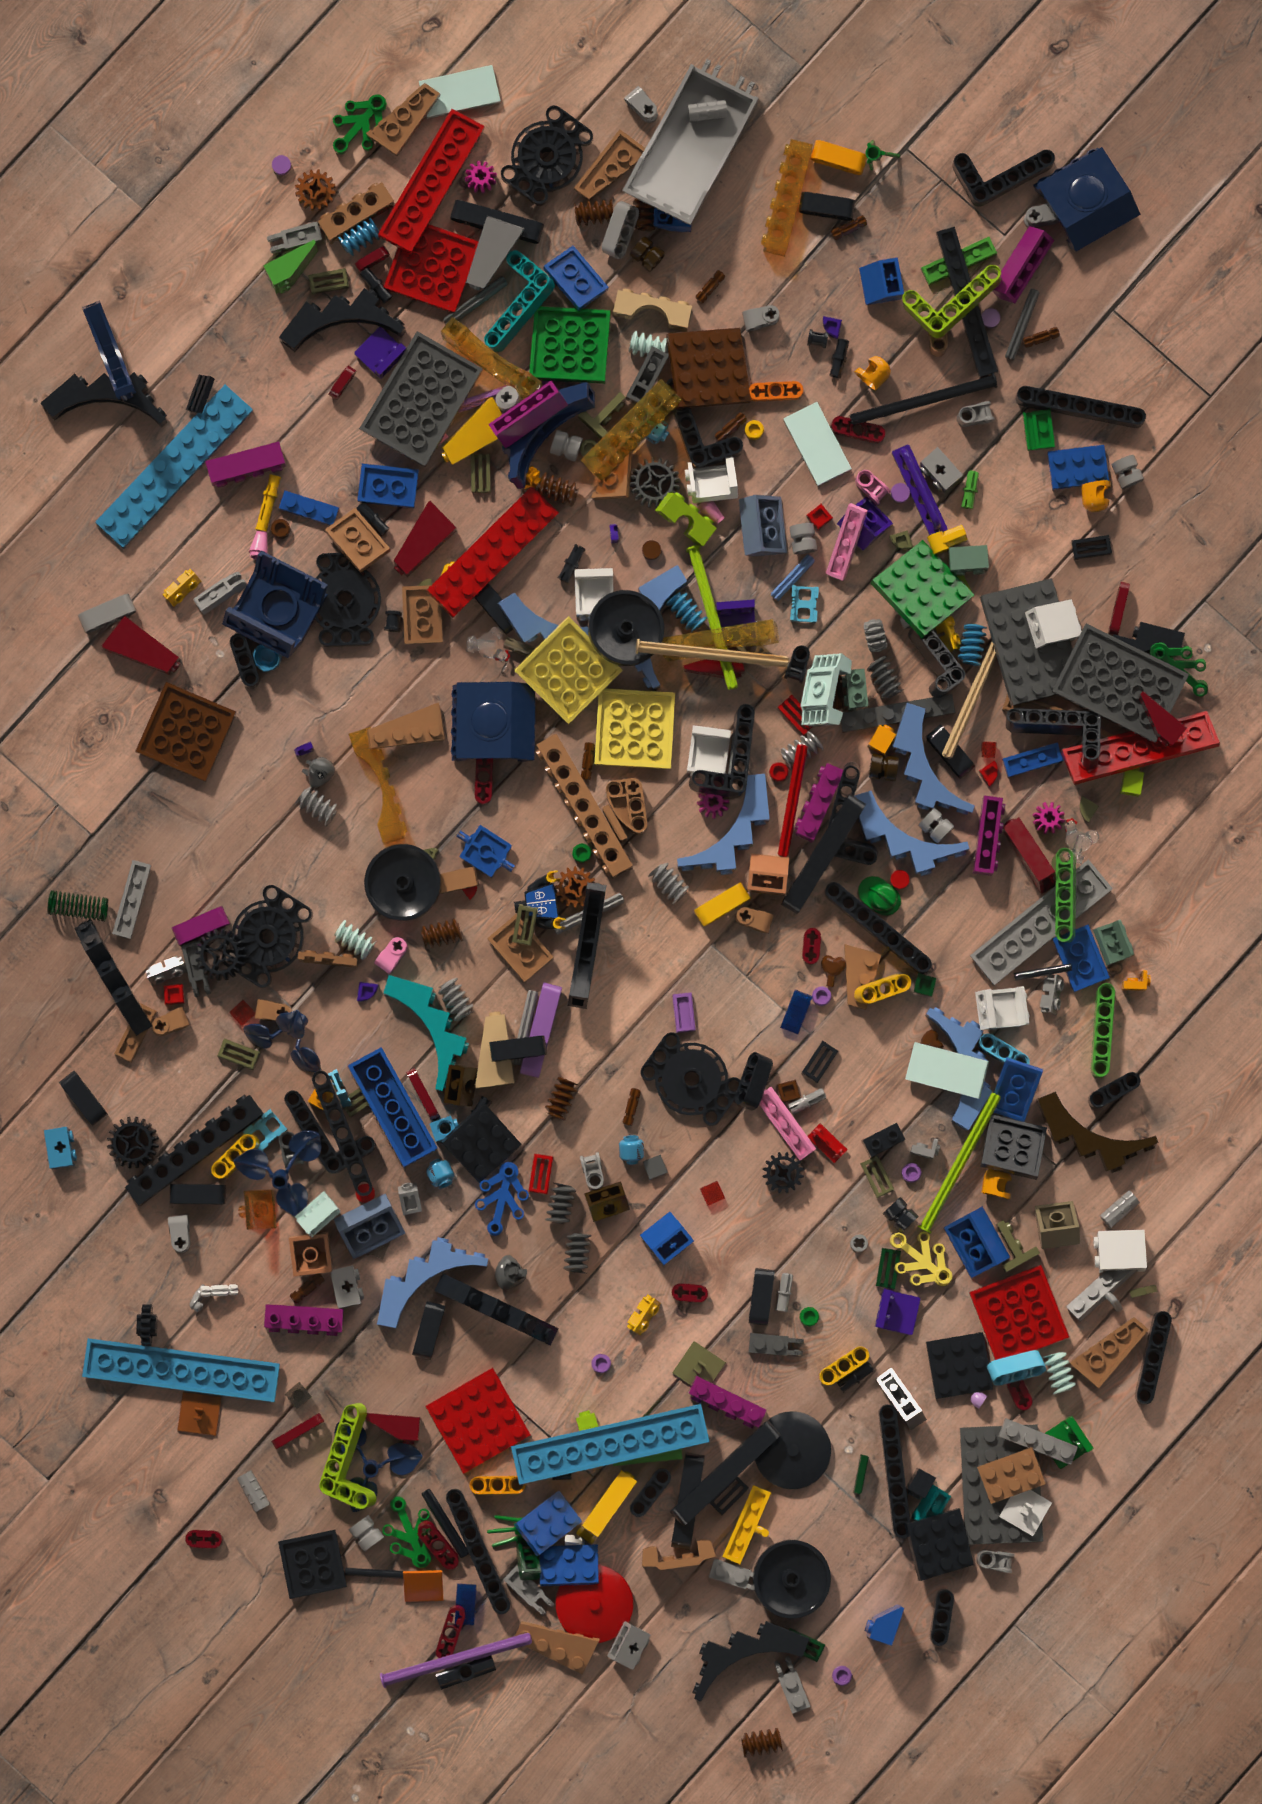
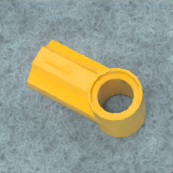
M960 525L944 532L939 531L927 537L933 554L938 555L947 551L949 547L967 541L968 538L965 529Z

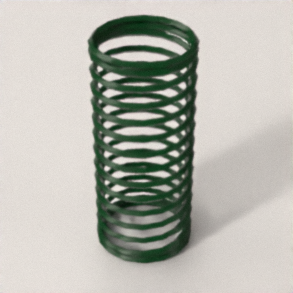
M50 891L47 906L48 914L52 915L54 912L55 916L57 914L59 916L67 914L68 917L71 915L72 918L75 916L81 919L84 916L85 919L95 920L97 918L98 921L101 919V921L105 922L108 912V898H102L101 913L98 919L100 896L97 900L94 918L96 896L93 898L91 916L92 896H89L88 912L85 916L87 895H85L84 909L81 916L83 894L80 897L77 915L79 894L76 895L75 911L73 914L72 909L75 897L73 893L71 909L68 915L70 892L67 896L64 914L66 892L63 894L60 913L62 892H59L58 908L55 912L57 891Z

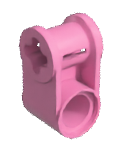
M869 470L860 471L855 479L856 486L877 506L880 504L879 501L891 492ZM860 476H867L869 478V483H861Z
M399 937L393 938L377 957L374 964L390 975L407 951L405 940ZM402 942L401 946L403 949L395 951L394 943L399 944Z

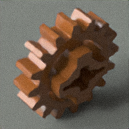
M311 169L309 175L304 172V178L297 179L300 185H295V189L299 190L295 192L296 197H300L298 199L299 204L304 202V208L306 209L310 206L311 211H314L315 207H318V210L321 211V206L323 205L328 208L327 202L333 203L331 196H336V191L332 190L336 188L335 184L332 183L333 178H327V172L321 175L320 169L316 173H313ZM321 180L327 184L328 188L321 184ZM317 185L319 190L316 191L314 196L312 190H314ZM303 193L308 194L310 196V200H308Z
M574 866L573 871L567 868L566 874L560 872L562 878L558 882L559 885L555 886V889L559 890L556 893V897L562 896L560 902L566 901V907H569L570 904H573L574 908H577V904L584 907L585 896H582V891L587 887V882L593 883L595 879H589L591 873L584 874V868L580 871H577L576 866ZM574 875L582 876L584 879H576ZM568 878V885L562 888L563 882ZM572 880L576 885H580L578 894L575 890L570 889L572 888ZM565 895H573L576 900L569 899Z

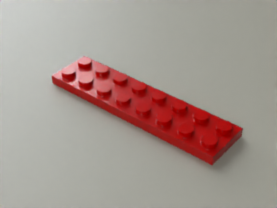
M451 109L379 231L378 237L412 254L483 133L484 125Z
M531 486L426 592L454 618L559 512Z
M1205 711L1178 718L1177 720L1185 725L1187 729L1171 748L1169 746L1164 747L1158 741L1153 743L1131 731L1100 739L1099 764L1094 769H1088L1082 765V744L1062 749V755L1073 784L1077 785L1219 747L1220 742L1208 712Z

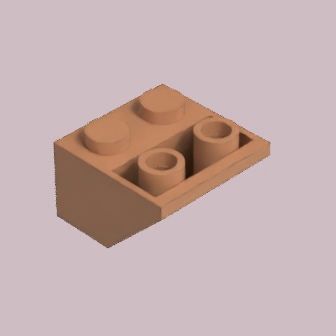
M751 853L747 892L785 896L789 858Z

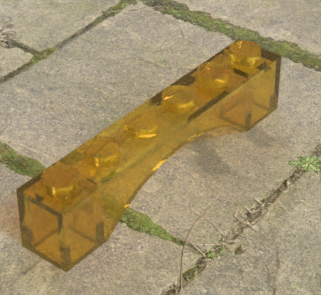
M454 317L441 330L444 341L506 386L515 388L522 398H527L542 387V382L499 356Z
M770 619L664 637L662 643L722 649L779 643V635L776 622ZM663 655L668 662L689 658Z
M371 727L349 733L355 755L363 759L372 768L381 784L383 806L377 826L382 842L385 845L406 838L404 833L408 831L405 822H400L399 815L402 812L399 803H394L393 797L396 796L393 785L389 786L387 779L391 777L388 768H383L381 762L385 760L382 749H369L367 730Z

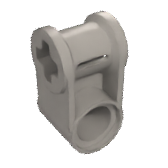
M639 86L624 98L627 105L643 121L652 123L657 119L656 105ZM646 110H648V111H651V110H652V114H650V113H647V114H646L645 111H646Z
M1048 203L1029 208L1024 217V223L1027 227L1036 228L1060 223Z
M773 305L742 312L746 331L758 330L774 325L779 321V310ZM772 311V314H775L773 319H770L768 312Z
M986 401L963 407L957 415L958 424L962 427H968L995 421L991 414V402ZM968 413L971 420H964L962 414Z
M599 1152L587 1157L580 1156L587 1186L591 1190L602 1188L604 1178ZM597 1176L600 1178L601 1182L598 1186L590 1184L592 1177Z
M188 1215L168 1217L172 1247L179 1253L188 1251L190 1248ZM179 1239L186 1242L181 1249L176 1245V1243H179Z
M982 1550L977 1554L976 1562L983 1568L1012 1573V1557H1015V1554ZM984 1554H988L991 1559L986 1565L981 1562V1557Z

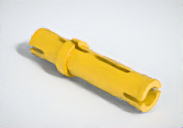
M269 475L266 490L263 491L264 498L255 527L257 531L267 532L275 498H278L277 491L281 480L279 476Z

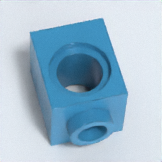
M451 1116L429 1123L436 1143L442 1141L449 1134L441 1133L440 1126L448 1123L451 1126V1132L458 1126L457 1119H452Z

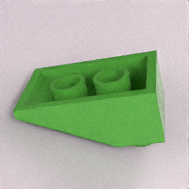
M315 240L263 265L276 294L289 291L318 252Z

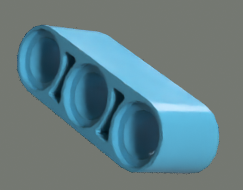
M984 1034L979 1038V1048L1003 1064L1006 1058L999 1055V1049L1003 1047L1009 1051L1008 1058L1016 1060L1018 1057H1021L1025 1060L1026 1064H1030L1026 1054L996 1036ZM984 1038L992 1040L990 1048L983 1046L982 1040Z
M1032 1350L994 1360L987 1365V1370L994 1385L1000 1386L1039 1376L1046 1371V1366L1040 1352Z

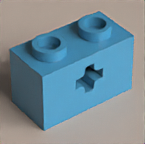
M69 1127L44 1130L49 1168L57 1169L75 1166L74 1161H77L76 1150H72L71 1142H74L73 1131H69ZM60 1143L66 1146V1148L63 1149V1153L57 1150V1147L60 1146Z

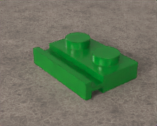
M1051 410L1023 412L1027 451L1055 448Z

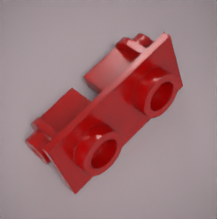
M821 1123L807 1136L833 1163L848 1150Z

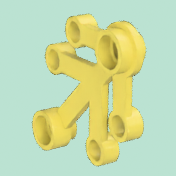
M920 1232L917 1236L918 1241L921 1243L922 1254L906 1243L907 1239L904 1234L895 1233L890 1237L892 1247L901 1248L917 1261L913 1263H897L894 1267L896 1273L903 1274L906 1271L927 1269L932 1274L923 1276L913 1274L909 1279L910 1283L913 1286L933 1281L939 1286L950 1284L952 1272L945 1267V1247L940 1243L933 1246L932 1251L937 1257V1266H935L931 1262L929 1233ZM922 1234H925L927 1237L925 1241L921 1240ZM896 1237L900 1239L899 1244H895L894 1239ZM937 1246H940L942 1249L940 1253L936 1252ZM900 1264L904 1267L902 1272L898 1270ZM940 1273L945 1274L944 1280L939 1278ZM915 1276L919 1278L917 1284L913 1282Z

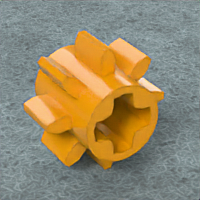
M534 466L528 469L524 489L531 486L535 488L541 481V478H539L540 471Z

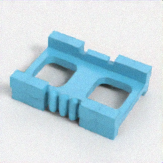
M792 585L791 622H817V610L815 609L819 587ZM800 589L811 591V599L809 601L798 598ZM798 609H809L810 618L799 619L797 617Z
M337 1069L333 1070L328 1075L332 1080L334 1088L338 1090L336 1092L338 1099H340L343 1108L349 1107L352 1104L347 1097V1092L345 1089H340V1087L344 1086Z
M271 1109L261 1116L262 1119L258 1120L254 1126L251 1124L243 1131L245 1135L253 1134L256 1130L262 1132L265 1140L259 1144L258 1149L261 1151L269 1146L268 1143H272L274 1139H277V1136L279 1137L288 1130ZM272 1117L280 1124V1127L274 1132H271L266 1126V1122Z

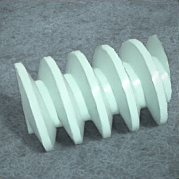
M635 331L632 335L629 352L632 349L633 355H636L640 351V357H643L645 353L648 355L653 346L668 354L667 338L660 342L659 336H657L653 341L651 334L645 339L643 332L638 337L637 331Z
M344 920L334 935L336 936L335 942L338 943L342 940V947L348 945V951H352L355 948L354 955L357 956L361 953L360 958L362 960L365 959L376 942L371 943V936L365 939V932L359 936L358 928L352 931V924L345 927L346 920Z
M1058 1352L1042 1357L1049 1359L1044 1364L1051 1366L1046 1372L1053 1373L1049 1377V1380L1055 1381L1051 1388H1057L1053 1395L1069 1391L1076 1385L1075 1382H1069L1074 1377L1067 1374L1071 1371L1070 1367H1065L1069 1360L1062 1359L1067 1355L1066 1352Z

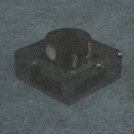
M298 1382L285 1393L296 1409L312 1397L301 1382Z

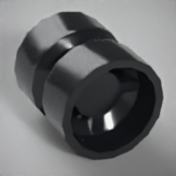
M901 1197L882 1213L889 1221L894 1220V1227L900 1233L919 1217L913 1209H907L908 1204Z

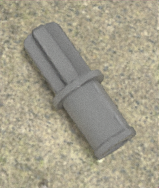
M818 1089L807 1096L804 1094L803 1098L788 1105L793 1115L826 1099V1094L823 1089Z
M782 1274L780 1289L777 1291L779 1295L776 1310L788 1312L789 1298L792 1295V1274Z

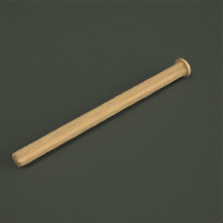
M637 639L636 654L640 652L776 667L788 666V657L781 655L640 641V639Z
M993 641L989 645L942 755L948 759H951L954 755L997 655Z

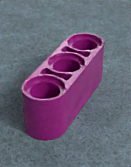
M220 906L180 923L171 929L178 945L181 946L206 936L208 932L213 933L215 929H222L230 925L223 906Z

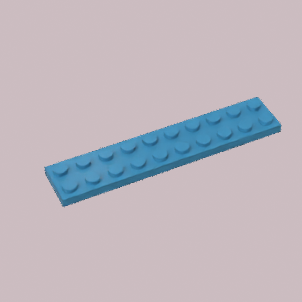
M225 384L205 405L203 413L195 415L95 523L124 549L205 461L253 412V409Z
M88 1338L82 1377L275 1402L280 1364Z
M698 1404L511 1446L520 1485L708 1443L709 1437L702 1406Z

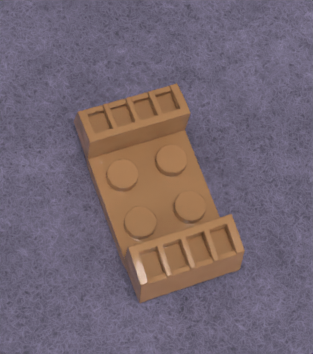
M704 1539L696 1540L698 1556H694V1553L682 1554V1558L675 1559L674 1555L663 1556V1560L658 1561L657 1547L655 1545L643 1549L642 1567H657L660 1570L694 1566L700 1565L703 1560L716 1557L711 1541Z

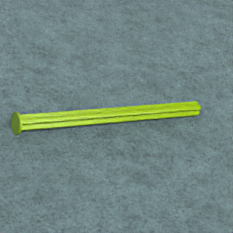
M694 545L688 547L686 552L689 553L716 649L728 650L699 550L701 546ZM720 661L728 690L736 689L738 684L732 663Z
M991 1093L925 1218L921 1225L917 1227L931 1234L930 1229L1001 1099L999 1095Z

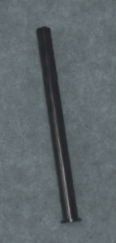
M992 373L991 376L850 414V421L852 425L991 387L997 388V380L994 373Z

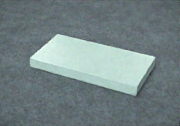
M492 65L419 81V86L426 83L441 94L426 115L427 119L447 115L451 109L461 112L501 103Z
M818 402L783 418L817 487L852 469Z
M915 1042L905 1079L980 1099L989 1061Z

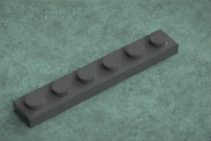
M948 694L941 698L931 697L844 712L840 721L842 733L879 727V725L884 726V724L900 723L906 703L925 708L924 719L955 714L953 695Z

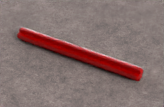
M798 744L796 747L778 855L781 857L789 856L808 749L803 744Z

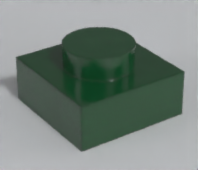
M918 973L913 992L932 997L937 978Z

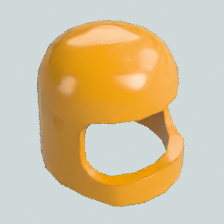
M878 356L868 359L869 366L865 371L862 368H857L854 371L864 383L875 391L891 374L888 363Z
M1101 480L1082 484L1083 507L1091 512L1105 510L1109 506L1110 500L1104 499V492L1107 488L1111 487V482L1109 480Z
M992 1169L986 1170L981 1193L1010 1200L1011 1194L1005 1192L1006 1183L1012 1180L1011 1174Z

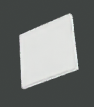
M1028 1490L1010 1497L999 1517L1033 1536L1052 1502L1032 1490Z

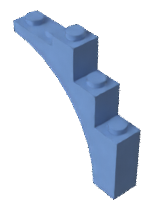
M677 565L640 586L638 592L652 600L661 611L664 604L674 593L687 585V580ZM651 658L641 664L634 665L638 672L642 671L645 676L643 682L647 688L651 687L653 691L660 688L659 681L653 670Z
M515 593L497 603L522 642L527 641L530 643L538 638V633L545 640L559 626L536 615L523 604ZM588 626L580 627L588 635Z
M906 703L892 747L896 748L895 752L906 755L907 751L910 752L904 775H907V780L916 783L918 779L921 780L915 802L918 803L917 807L929 810V807L934 808L935 802L938 801V806L947 809L953 806L957 808L956 812L965 815L968 814V811L973 813L975 805L961 800L948 791L930 768L922 741V723L925 708Z
M765 774L748 775L743 806L730 831L707 850L693 856L677 859L678 868H682V871H691L693 867L701 866V869L713 868L712 865H716V872H721V875L732 874V871L736 870L734 848L748 850L749 846L753 845L751 823H754V826L766 825V822L770 820Z
M872 791L854 796L866 803L858 817L865 842L876 843L882 840L881 837H884L890 858L902 859L907 857L906 853H909L915 874L920 873L921 876L931 874V870L935 868L934 861H937V863L945 862L948 860L947 857L955 855V858L966 855V851L970 849L968 842L934 844L913 838L898 829L886 818L877 805Z
M937 1007L934 1009L929 1008L925 1016L936 1023L948 1036L956 1053L986 1060V1055L977 1050L976 1052L972 1051L984 1032L980 1030L978 1023L967 1021L961 1027L960 1021L953 1017L948 1019L943 1016L945 1013ZM984 1082L980 1099L961 1094L958 1107L951 1121L968 1131L992 1093V1090L989 1089L990 1085Z
M438 1237L437 1241H432L428 1263L425 1262V1258L414 1256V1260L409 1259L405 1282H401L402 1278L391 1276L390 1279L385 1280L377 1325L397 1328L400 1315L407 1301L422 1284L433 1276L455 1267L470 1265L487 1267L489 1259L485 1258V1254L474 1252L473 1256L467 1255L466 1250L455 1249V1252H451L452 1244L448 1243L449 1239Z

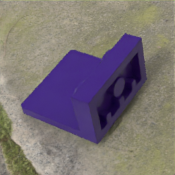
M378 327L354 354L373 373L382 379L399 362L407 348L402 343L398 344L384 329Z
M754 599L716 602V611L726 643H730L727 640L726 633L732 627H738L753 639H757ZM737 630L733 631L730 635L732 641H738L741 636Z
M883 1289L875 1327L912 1335L920 1297Z

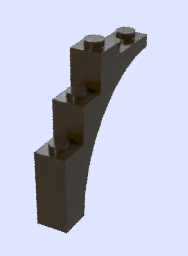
M1056 1092L1036 1099L1052 1141H1058L1061 1144L1069 1141V1136H1071L1079 1157L1084 1156L1085 1159L1096 1155L1095 1151L1097 1150L1105 1171L1111 1170V1173L1122 1170L1121 1166L1126 1164L1124 1156H1126V1159L1137 1156V1151L1144 1149V1152L1155 1149V1144L1159 1143L1156 1136L1142 1140L1124 1141L1098 1135L1083 1127L1069 1114Z

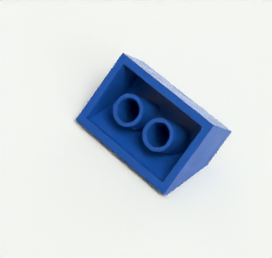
M983 1206L944 1227L971 1278L1010 1258Z
M897 1604L873 1616L872 1620H868L864 1631L867 1632V1636L870 1639L892 1646L904 1608Z

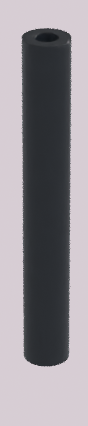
M1069 963L1014 973V977L1017 981L1072 971V965Z
M345 1568V1575L403 1579V1571Z

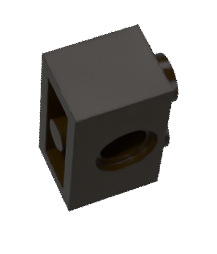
M449 1065L444 1103L459 1106L473 1105L478 1068Z
M621 1181L584 1193L593 1222L630 1210Z

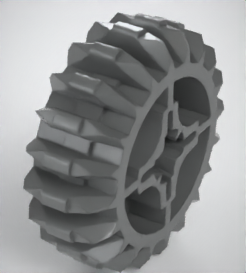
M651 457V463L644 459V466L638 463L637 467L640 470L633 468L632 472L635 475H630V480L635 481L630 483V487L635 488L631 491V494L638 493L635 500L638 501L642 498L641 505H644L646 501L649 502L648 508L652 507V503H655L657 508L668 492L676 493L674 490H680V486L676 485V483H680L681 480L680 478H674L679 475V472H672L675 468L674 465H671L669 468L667 467L669 464L668 460L662 464L661 457L658 458V462H654V457ZM652 469H660L667 475H657ZM647 471L648 481L639 486L641 475ZM652 477L656 481L659 480L658 489L654 487V484L653 486L651 485ZM670 480V488L663 495L661 486ZM652 490L658 497L648 496L643 491Z

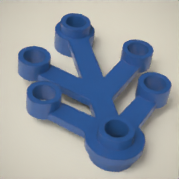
M512 1162L502 1164L497 1175L489 1180L481 1181L480 1189L484 1192L489 1191L491 1186L502 1181V1185L497 1191L475 1202V1207L478 1210H484L487 1205L498 1199L493 1221L487 1226L488 1232L493 1236H498L502 1233L503 1226L500 1222L505 1202L511 1208L515 1219L520 1220L524 1217V1211L518 1207L508 1190L510 1182L518 1192L517 1197L519 1200H527L529 1193L523 1189L517 1179L518 1167ZM507 1168L512 1169L513 1172L511 1175L505 1174V1170ZM484 1182L489 1183V1188L486 1190L482 1188ZM522 1191L527 1194L524 1199L519 1197V1193ZM479 1201L484 1202L483 1208H478L477 1203ZM520 1210L522 1216L516 1217L515 1211ZM494 1224L499 1226V1229L496 1232L491 1230V1227Z

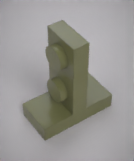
M619 392L594 419L586 411L578 414V418L606 443L610 439V434L601 425L606 426L612 420L611 415L615 411L619 412L626 405L624 403L626 397Z
M1003 1220L995 1224L1014 1256V1259L1002 1265L1004 1272H1008L1040 1253L1037 1247L1022 1253L1023 1246L1018 1239L1015 1240L1011 1233L1014 1231L1009 1222L1005 1223Z

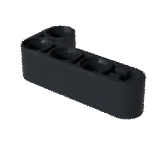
M912 628L909 630V639L938 676L929 686V692L933 697L941 698L964 680L965 672L934 630L924 638H921Z

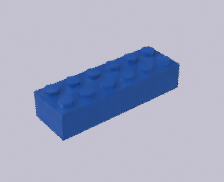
M382 1047L348 1065L350 1073L403 1168L438 1149Z

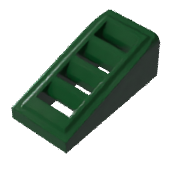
M516 1539L520 1580L539 1579L541 1575L539 1556L532 1549H522V1547L529 1546L525 1539Z

